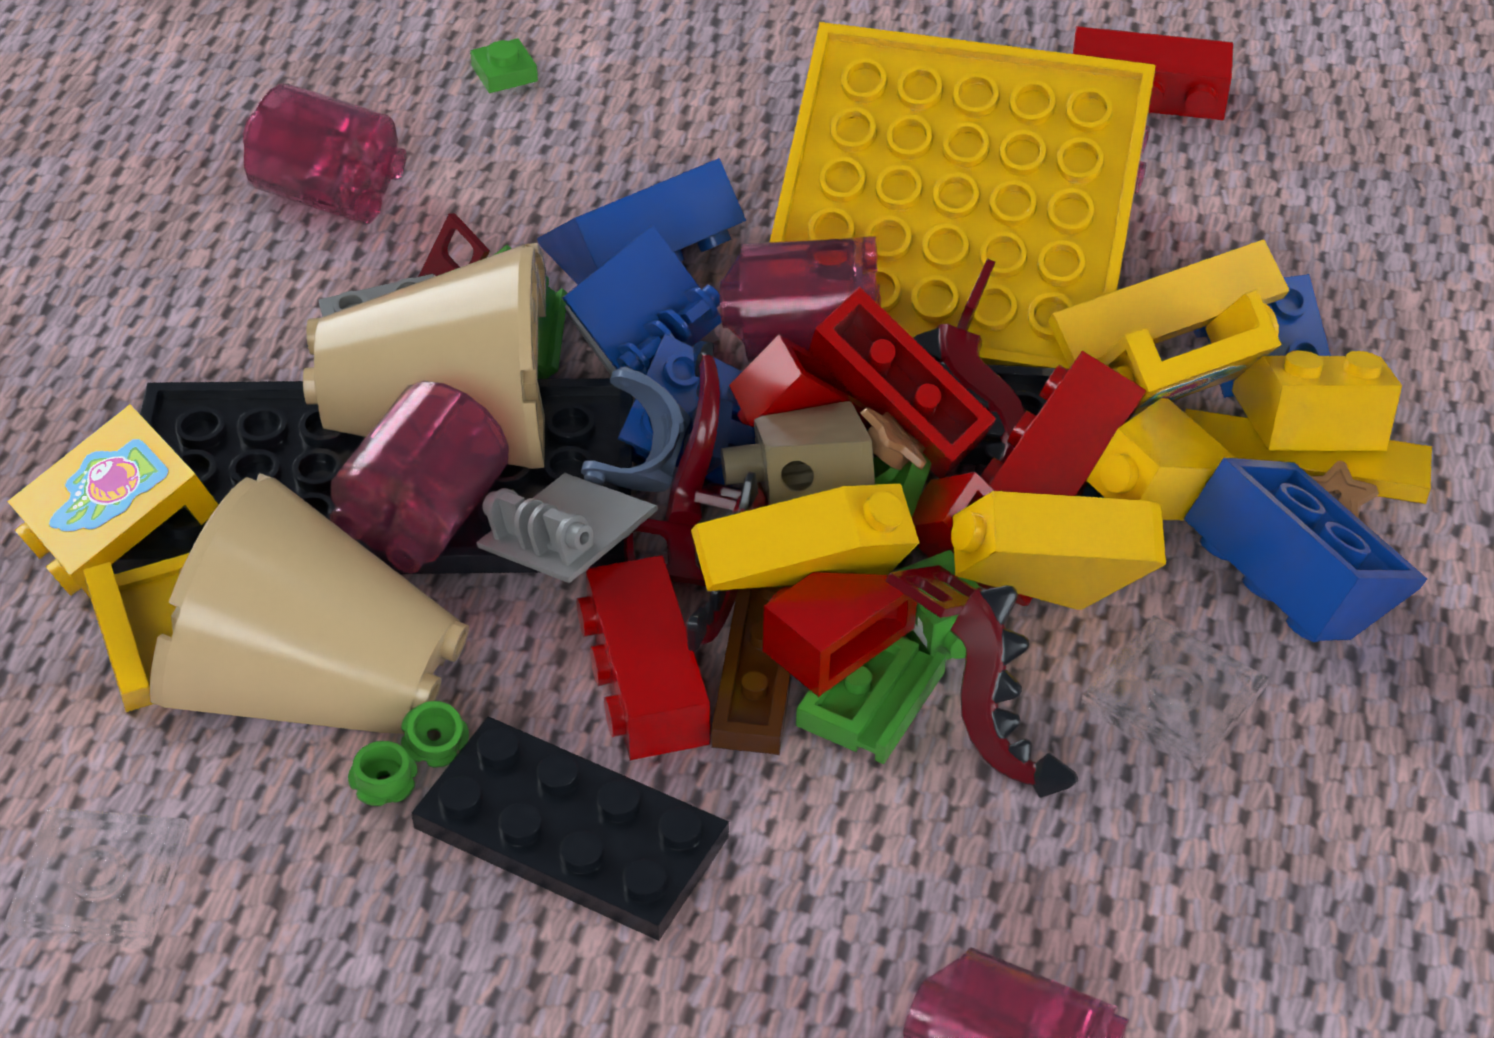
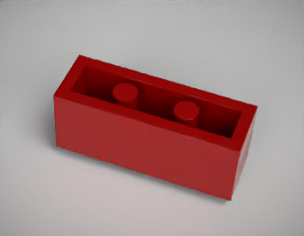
M1076 26L1073 54L1156 65L1148 113L1224 121L1232 80L1233 42Z
M860 286L815 328L809 352L866 408L868 407L881 415L889 412L905 431L915 437L926 448L923 453L932 463L930 470L938 478L946 477L985 439L996 418Z
M1081 351L1069 370L1059 364L1053 371L1039 395L1047 402L1037 416L1029 411L1023 414L1007 440V443L1015 448L1003 463L994 457L980 477L994 491L1079 496L1088 483L1086 480L1115 432L1133 417L1147 390L1086 352Z
M663 555L589 568L586 571L587 596L576 598L577 612L583 637L595 635L597 645L590 646V657L597 686L609 684L612 696L604 697L605 714L611 737H624L630 760L710 745V701L694 651L688 649L686 626Z

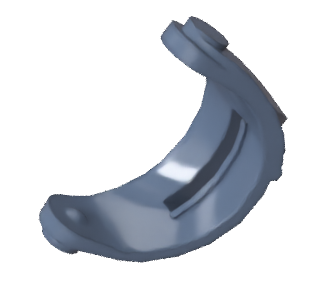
M620 367L613 370L610 383L631 394L645 408L650 417L653 430L652 449L644 464L631 468H619L590 460L583 462L581 473L584 475L585 480L598 485L608 482L637 491L665 492L671 485L672 474L691 417L676 402L673 396L652 378L631 368Z

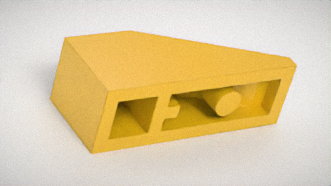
M901 483L842 486L698 523L691 530L707 591L795 585L813 572L888 575L919 544Z

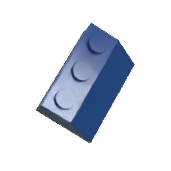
M718 158L575 217L538 237L537 241L540 247L578 285L651 225H654L678 259L683 261L685 259L681 249L697 243L702 253L732 239L728 229L745 222L746 218L722 162Z
M1223 458L1184 518L1201 535L1199 541L1208 552L1233 564L1244 575L1242 582L1251 592L1265 600L1273 601L1288 615L1286 619L1288 626L1295 633L1312 642L1353 639L1421 589L1427 580L1421 572L1294 462Z

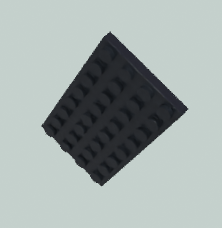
M610 378L537 379L545 415L544 468H527L323 429L318 404L307 405L305 402L303 381L147 383L140 413L146 422L197 475L218 504L244 478L248 477L257 480L259 473L270 476L289 488L399 574L542 573L478 548L476 542L492 531L488 517L483 511V502L486 496L493 491L507 488L515 491L518 496L524 497L525 500L533 498L564 473L584 479V475L581 473L584 461H597L619 468L632 467V446L617 438L633 405V396L613 386L610 383ZM604 482L601 485L632 496V489ZM183 506L111 564L114 574L190 553L207 521L201 525ZM624 539L589 568L625 562Z

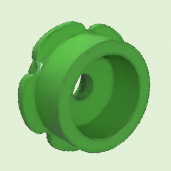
M428 701L413 708L406 714L401 724V729L405 732L401 738V746L406 750L408 756L415 762L425 761L428 766L433 768L449 765L457 756V752L468 742L469 738L468 726L461 719L457 710L441 701ZM431 730H437L441 737L433 741L428 738L427 734Z
M377 741L364 746L357 752L353 760V766L348 773V783L353 790H357L356 795L361 802L371 806H382L385 803H397L406 799L415 788L413 778L416 777L418 770L415 761L408 756V753L402 746L391 741ZM381 776H390L386 779H377Z

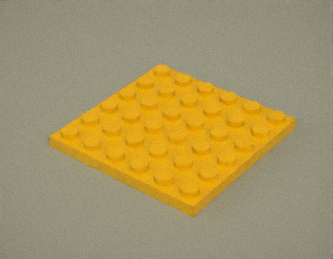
M819 22L751 321L753 333L776 337L780 334L785 338L811 342L815 328L859 286L911 337L936 329L940 324H950L957 327L965 305L988 258L995 261V265L967 330L980 335L982 339L980 358L985 364L1056 368L1060 364L1066 369H1070L1048 320L1053 312L1118 290L1156 65Z

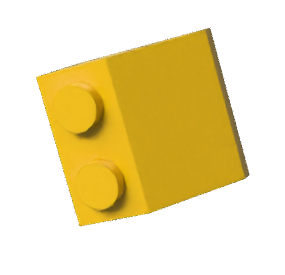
M1297 350L1287 353L1286 356H1262L1234 380L1232 392L1268 451H1387L1403 385L1383 358L1370 352L1352 351L1347 353L1346 356H1318L1312 352Z

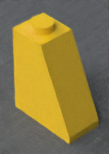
M1160 398L1117 429L1086 481L1104 498L1153 501L1161 504L1163 520L1185 521V516L1222 459L1236 457L1169 398Z
M992 491L953 515L951 541L954 547L955 576L993 587L1011 585L1015 587L1018 594L1076 610H1082L1166 565L1162 507L1160 503L1153 501Z

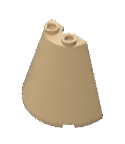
M538 243L523 244L322 318L308 319L306 327L307 344L310 354L314 355V367L304 368L303 391L307 405L318 404L323 429L527 468H544L545 415L537 381L538 317H546V266L541 247Z
M259 473L257 480L248 477L244 478L224 497L205 524L185 561L168 602L177 606L171 615L173 635L170 637L161 634L157 638L151 668L150 700L151 703L164 708L378 733L405 734L401 729V724L406 714L422 703L436 701L441 686V677L433 674L438 665L443 666L445 660L455 662L458 659L468 636L469 625L460 622L455 616L277 479Z

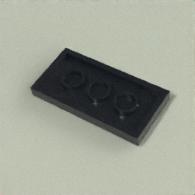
M489 716L412 811L415 829L657 941L661 939L729 838V821Z

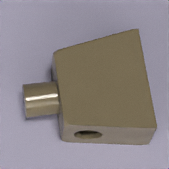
M851 401L758 417L754 420L755 444L721 448V464L725 486L741 485L744 483L746 475L749 472H753L756 474L757 483H761L769 505L842 486L875 485L872 439Z

